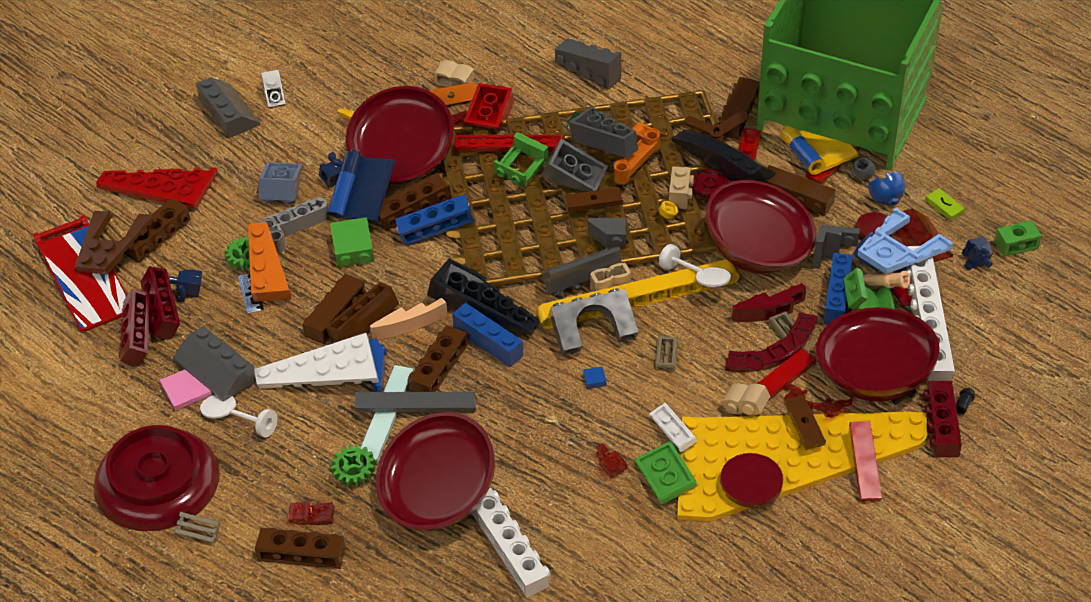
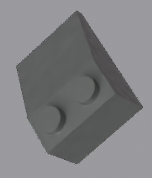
M560 139L552 150L541 176L556 185L585 192L595 191L598 189L608 166Z

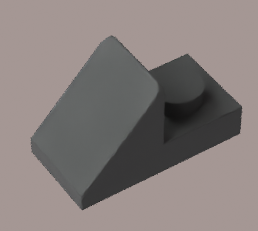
M822 225L823 229L842 233L840 245L858 246L860 228Z

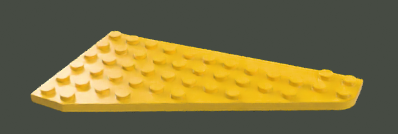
M926 413L813 414L826 443L825 446L808 450L805 449L790 415L682 417V422L696 437L697 442L683 452H680V456L695 478L698 486L678 496L677 520L712 522L750 508L740 506L728 499L720 483L723 466L728 460L737 455L757 453L775 461L783 473V488L778 497L781 498L855 472L849 430L850 422H871L876 462L878 464L918 450L925 444L927 439Z

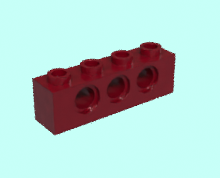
M149 266L140 283L142 291L150 294L149 320L153 336L172 339L181 323L167 269Z
M133 288L123 301L120 361L139 366L148 353L150 294Z
M928 381L927 389H923V401H927L925 406L926 417H929L927 430L932 436L929 442L930 449L934 450V457H960L962 442L953 382Z

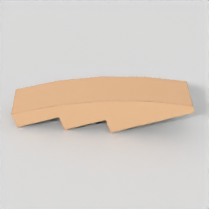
M441 298L427 307L420 303L408 311L401 307L370 325L371 338L379 340L394 337L429 325L447 316L446 302Z

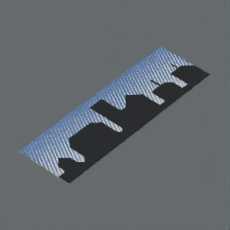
M250 273L239 275L238 278L247 313L264 310L262 301L254 302Z

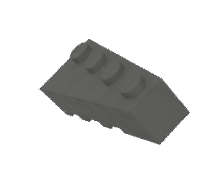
M569 38L555 48L556 63L608 90L621 80V52L616 51L612 53L610 49H597L595 45L586 46L584 42Z
M593 106L569 122L572 141L623 158L631 156L638 150L635 130L623 123H616V119L606 117L602 111L597 112Z

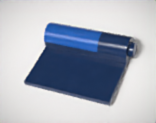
M351 149L345 153L327 214L339 219L352 220L367 217V221H377L395 160L365 158L360 155L361 152Z

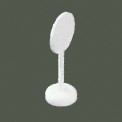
M673 244L664 247L659 256V265L662 269L671 270L677 264L697 271L696 280L704 286H722L727 284L731 278L730 273L725 269L715 267L702 269L681 260L680 249Z
M212 395L201 404V413L207 418H222L231 413L256 422L255 430L262 437H269L277 426V414L275 411L266 409L258 417L234 410L236 401L233 396L222 401L216 395Z

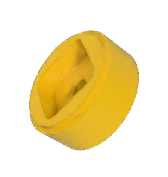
M664 201L659 207V213L666 219H674L678 213V208L673 202Z

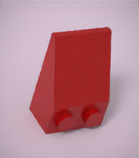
M478 83L464 124L499 129L504 120L509 116L514 103L512 88Z

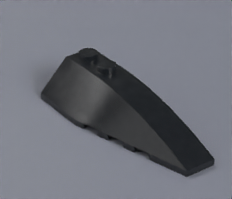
M683 130L672 137L674 143L714 169L722 172L723 175L733 181L754 180L765 182L775 175L773 170L756 159L710 136Z
M450 258L430 280L427 296L435 300L442 298L446 305L454 310L467 303L504 329L525 334H531L540 322L522 306L518 307L515 305L511 297H505L501 294L497 286H491L487 283L483 275Z

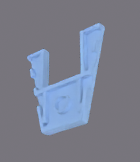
M895 208L893 214L884 220V224L875 230V234L869 237L858 249V256L885 274L952 250L953 242L938 234L912 251L889 236L910 222L909 215Z

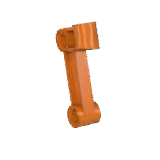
M637 122L631 128L636 131L638 150L631 156L622 158L614 163V181L616 183L626 184L629 182L630 176L654 152L660 149V132L657 129L651 128L642 122Z

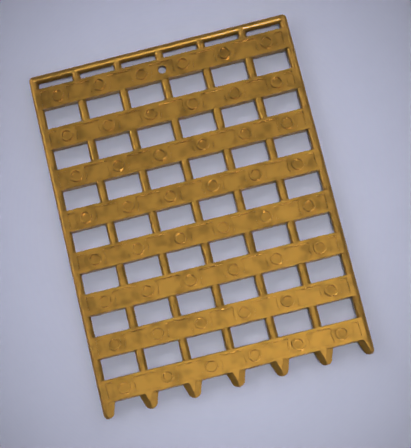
M705 90L593 106L597 112L610 111L612 117L616 119V123H623L630 128L635 124L633 123L629 108L645 106L649 122L644 124L660 132V149L653 154L660 153L665 171L650 173L645 161L630 176L629 182L626 183H633L638 201L577 212H568L565 195L581 193V190L565 186L543 189L538 172L527 186L523 187L524 192L507 194L503 177L498 176L494 172V160L499 161L497 152H455L454 150L456 133L472 131L473 135H492L491 128L473 125L453 127L452 144L448 154L442 161L446 176L442 177L447 187H449L451 199L463 194L466 195L474 222L446 231L447 237L460 238L463 253L453 257L452 260L460 264H466L467 268L483 275L486 278V282L491 286L542 279L540 273L542 271L526 273L522 257L523 253L539 251L545 271L563 264L559 251L561 247L576 245L579 258L598 252L595 242L599 241L588 234V216L605 214L606 218H626L625 210L641 208L646 227L629 229L626 219V247H620L621 263L631 265L659 260L663 248L672 244L669 231L684 228L691 248L680 249V257L719 251L715 244L710 243L705 225H707L706 218H702L696 199L703 198L693 193L692 190V199H688V208L678 209L682 221L666 224L664 217L659 213V207L662 202L669 201V196L658 198L652 182L654 179L668 178L669 182H671L672 166L685 167L679 151L684 148L672 141L674 134L671 126L685 124V118L688 116L704 122L710 120L712 125L717 124L707 92ZM698 97L702 98L707 114L702 113ZM679 101L684 117L668 119L663 103ZM590 107L505 119L500 127L507 126L509 135H515L517 132L528 135L525 123L542 121L545 135H562V139L568 142L572 141L571 134H564L560 118L577 117ZM687 126L689 131L697 132V133H700V134H703V135H706V136H710V135H708V134H706V133H704V132H701V131H699V130H696V129H694V128H691V127ZM585 145L588 155L608 166L597 190L616 188V185H622L614 181L609 160L622 159L623 157L612 153L607 154L606 151ZM521 152L516 158L517 167L513 169L525 173L535 158ZM478 155L482 173L465 175L461 157ZM700 159V165L689 167L691 168V174L700 173L705 169H714L709 168L710 165ZM546 163L538 171H543ZM484 180L488 198L471 200L467 182ZM562 194L566 212L549 214L545 196ZM526 199L530 218L513 220L509 202ZM490 205L494 223L477 226L473 207ZM569 219L574 238L557 241L552 222ZM533 225L537 244L520 246L515 227ZM496 230L500 249L483 252L479 233ZM649 234L654 253L638 256L632 236ZM503 257L507 276L489 279L485 259Z

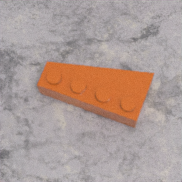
M267 222L248 224L251 294L254 302L292 299Z

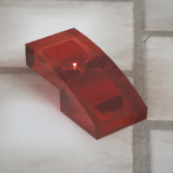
M310 500L290 503L288 521L289 523L300 525L333 524L335 506L332 502L312 505Z

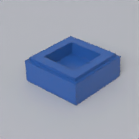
M603 367L583 369L587 389L606 386Z

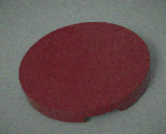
M744 453L731 458L725 463L721 471L720 483L726 493V497L740 506L755 508L758 505L772 503L779 497L783 488V473L778 464L769 457L757 453Z

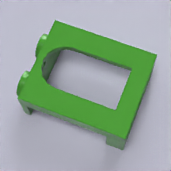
M517 132L513 137L514 145L500 162L494 160V172L500 177L511 180L516 185L526 187L548 159V146ZM521 152L536 158L525 173L510 167Z

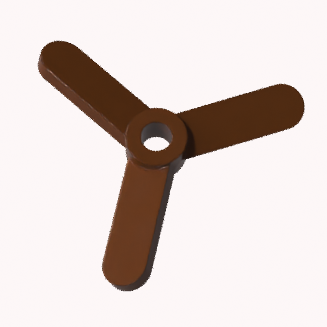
M740 110L721 124L714 125L688 116L685 118V125L724 142L723 137L725 133L745 121L748 114L746 111Z

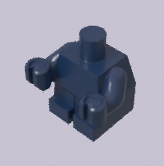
M334 152L328 154V160L331 162L328 164L323 163L319 168L318 176L328 188L336 185L342 166V161L336 158Z
M983 236L969 239L962 254L964 257L967 256L970 261H966L964 267L967 270L983 265L986 268H990L993 265L990 260L993 255L990 244Z
M183 270L179 271L178 277L170 276V284L177 285L176 291L180 293L178 294L177 301L185 302L186 294L193 295V297L199 296L202 271Z

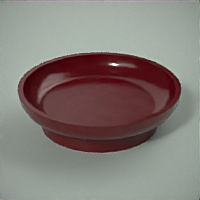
M414 86L388 88L370 96L356 109L347 126L346 148L347 151L354 149L361 152L360 155L365 158L394 159L395 164L389 183L397 184L414 181L433 171L448 154L453 140V119L446 104L437 95L426 89Z
M754 180L733 181L716 189L707 203L706 224L717 249L729 262L743 270L754 273H772L788 269L804 261L814 249L817 231L812 216L799 200L779 187Z
M873 307L848 312L830 322L818 337L816 356L824 374L846 393L862 400L879 402L900 398L921 384L934 370L940 346L933 329L919 317L898 309Z
M454 412L430 414L404 427L386 447L377 468L376 492L383 510L397 523L419 531L440 530L466 518L485 498L493 480L495 453L490 438L483 427L475 420Z
M166 425L141 427L119 439L100 462L94 480L95 498L104 515L122 527L136 531L169 529L178 526L177 521L180 520V512L196 516L211 501L219 483V465L207 443L188 431Z

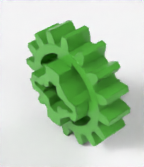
M240 236L238 241L233 239L232 244H227V249L224 250L225 259L229 267L234 266V270L241 268L242 271L245 268L250 270L249 236H246L245 239H242Z
M349 444L348 449L341 447V453L335 452L336 459H331V470L334 479H338L341 485L346 482L347 487H350L351 483L358 487V482L366 484L365 478L372 479L371 472L376 471L374 466L376 462L372 451L368 452L366 446L361 449L360 445L357 444L355 448H352V445Z

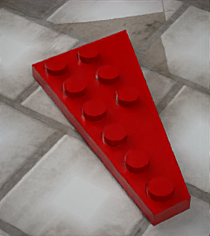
M194 168L193 171L154 169L153 172H144V170H137V172L127 173L125 170L103 171L96 181V186L99 189L164 203L174 198L188 206V208L196 209L218 172L217 168L203 171L200 168Z

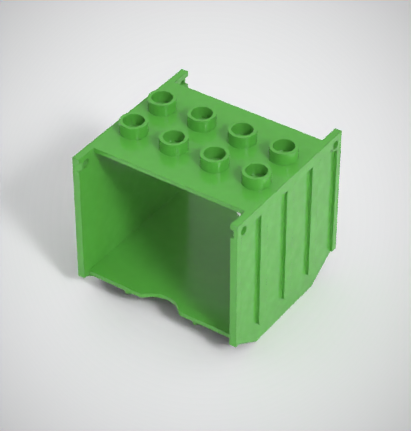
M779 0L764 25L757 130L762 132L764 125L769 120L888 155L886 168L892 170L927 100L925 95L934 65L942 15V0Z

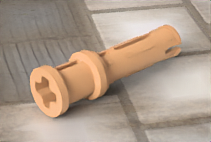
M907 271L863 275L865 286H885L891 289L894 286L907 288L910 284V275Z

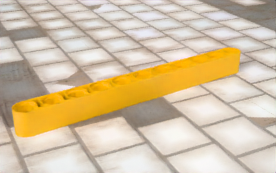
M727 259L697 266L702 269L715 267L727 270L731 278L727 284L722 286L733 284L740 277L735 265ZM688 268L544 303L537 307L536 313L542 328L551 329L553 325L549 311L553 304L558 302H564L565 304L575 298L582 297V299L590 298L592 294L601 293L602 295L612 289L619 288V290H626L631 309L722 286L708 287L701 285L696 280L698 272ZM587 311L577 318V322L604 316L605 314L599 311Z

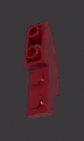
M800 283L782 292L775 293L770 297L764 292L743 302H738L732 306V320L736 322H757L769 320L770 317L785 311L787 314L793 313L794 305L805 301L806 287L803 283Z

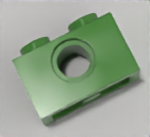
M1031 220L997 228L995 243L1003 256L1006 257L1039 249L1042 236Z

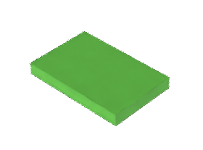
M671 441L634 459L661 505L698 486L695 478Z

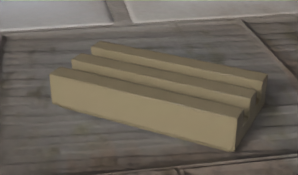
M786 311L769 318V324L781 339L786 337L790 328L794 325V321Z
M658 336L655 370L663 368V371H667L668 368L675 372L678 337ZM662 341H666L664 363L660 362ZM670 342H673L672 362L668 363Z
M180 512V520L177 521L178 526L175 528V533L216 542L221 522ZM188 518L212 524L215 527L211 529L185 522V519ZM183 526H186L213 534L212 537H208L193 532L185 531L182 529Z

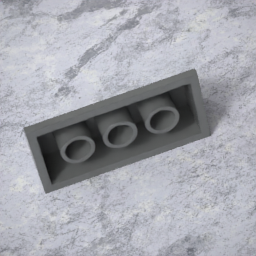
M213 77L196 83L199 100L228 138L260 125L258 119L229 83Z
M619 246L609 247L540 272L547 294L553 293L556 296L565 293L564 289L571 287L573 290L581 287L582 282L588 281L590 283V273L593 271L609 268L614 264L621 263V250Z
M204 326L188 334L173 357L177 364L211 390L222 401L229 399L254 384V366Z

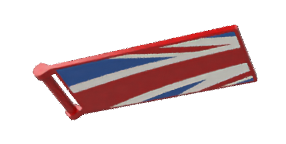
M85 214L79 216L80 218L39 234L38 232L32 234L81 333L122 318L123 301L127 297L114 269L109 274L78 272L75 268L89 227ZM83 225V227L75 229L73 231L67 232L65 234L59 235L57 237L42 242V240L47 239L49 237L55 236L57 234L63 233L65 231Z

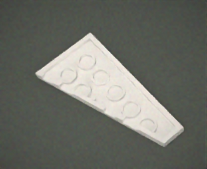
M366 333L254 369L259 389L281 388L284 385L301 387L302 384L321 386L341 385L344 382L360 384L362 381L379 383L369 338Z

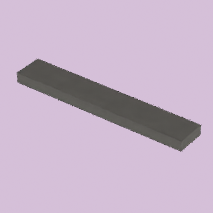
M355 392V412H476L475 392Z

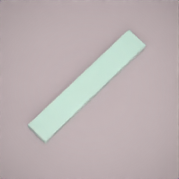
M395 365L384 392H407L409 387L408 376L411 372H414V369ZM375 412L361 449L366 446L368 452L372 451L376 464H378L398 412Z

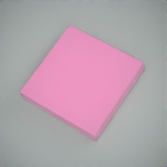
M186 370L160 380L161 386L175 411L212 396L211 390Z

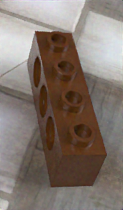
M436 173L384 199L378 218L385 230L395 227L397 225L395 219L450 199L448 187L440 174Z
M171 198L152 214L157 219L156 222H151L146 227L148 231L143 236L139 235L134 241L135 245L131 249H127L124 254L137 262H141L191 220L188 206Z
M446 325L442 332L440 331L437 334L433 345L428 347L426 355L419 360L414 372H411L408 376L410 392H436L468 346L467 332Z
M260 528L255 546L258 561L341 569L346 549L344 536L280 530L276 528Z

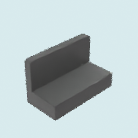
M819 228L815 241L813 267L820 268L823 258L833 260V254L839 253L841 232Z

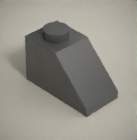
M588 218V234L606 247H626V218Z

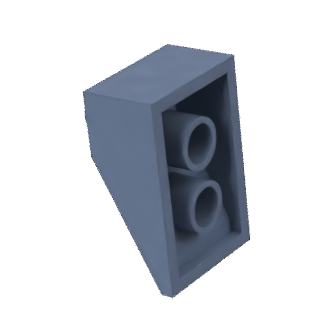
M267 162L259 177V199L265 202L282 200L284 203H291L296 201L302 164Z

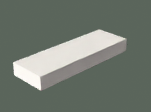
M666 403L649 413L652 420L680 452H683L697 442L696 437Z

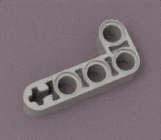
M315 198L268 216L260 221V223L267 222L277 253H281L286 249L285 236L324 222L329 218V214H327V201L324 198Z

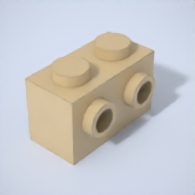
M672 166L669 201L673 202L678 209H687L688 199H692L693 188H690V186H693L694 175H690L691 168Z

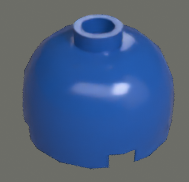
M900 172L885 174L886 178L880 179V177H877L868 184L869 193L874 201L888 206H894L899 203L898 200L903 197L906 188L905 180Z

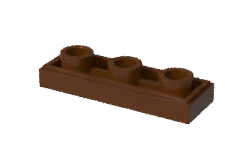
M619 187L565 195L568 212L623 205Z
M801 395L785 399V407L805 449L825 446L826 440L805 396Z

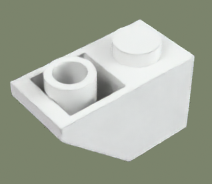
M279 70L261 73L268 107L285 104Z

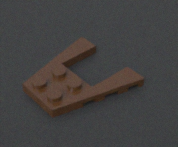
M94 210L75 264L77 271L109 274L123 258L122 254L135 245L134 241L139 235L143 236L148 231L146 227L151 222H156L155 216L138 214L122 241L101 240L99 237L111 220L112 215L109 211Z

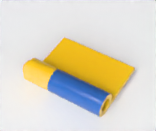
M789 126L784 127L781 131L780 136L812 175L824 172L859 156L853 146L848 143L806 131L799 132L798 129Z

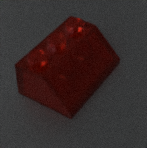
M913 208L902 211L910 216V222L898 229L896 233L906 247L921 246L939 234L928 216ZM949 250L933 256V261L937 262L951 258L953 253Z

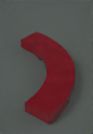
M799 312L793 327L786 337L768 346L767 349L757 352L755 350L746 352L729 351L725 371H759L786 361L807 343L816 327L818 316Z

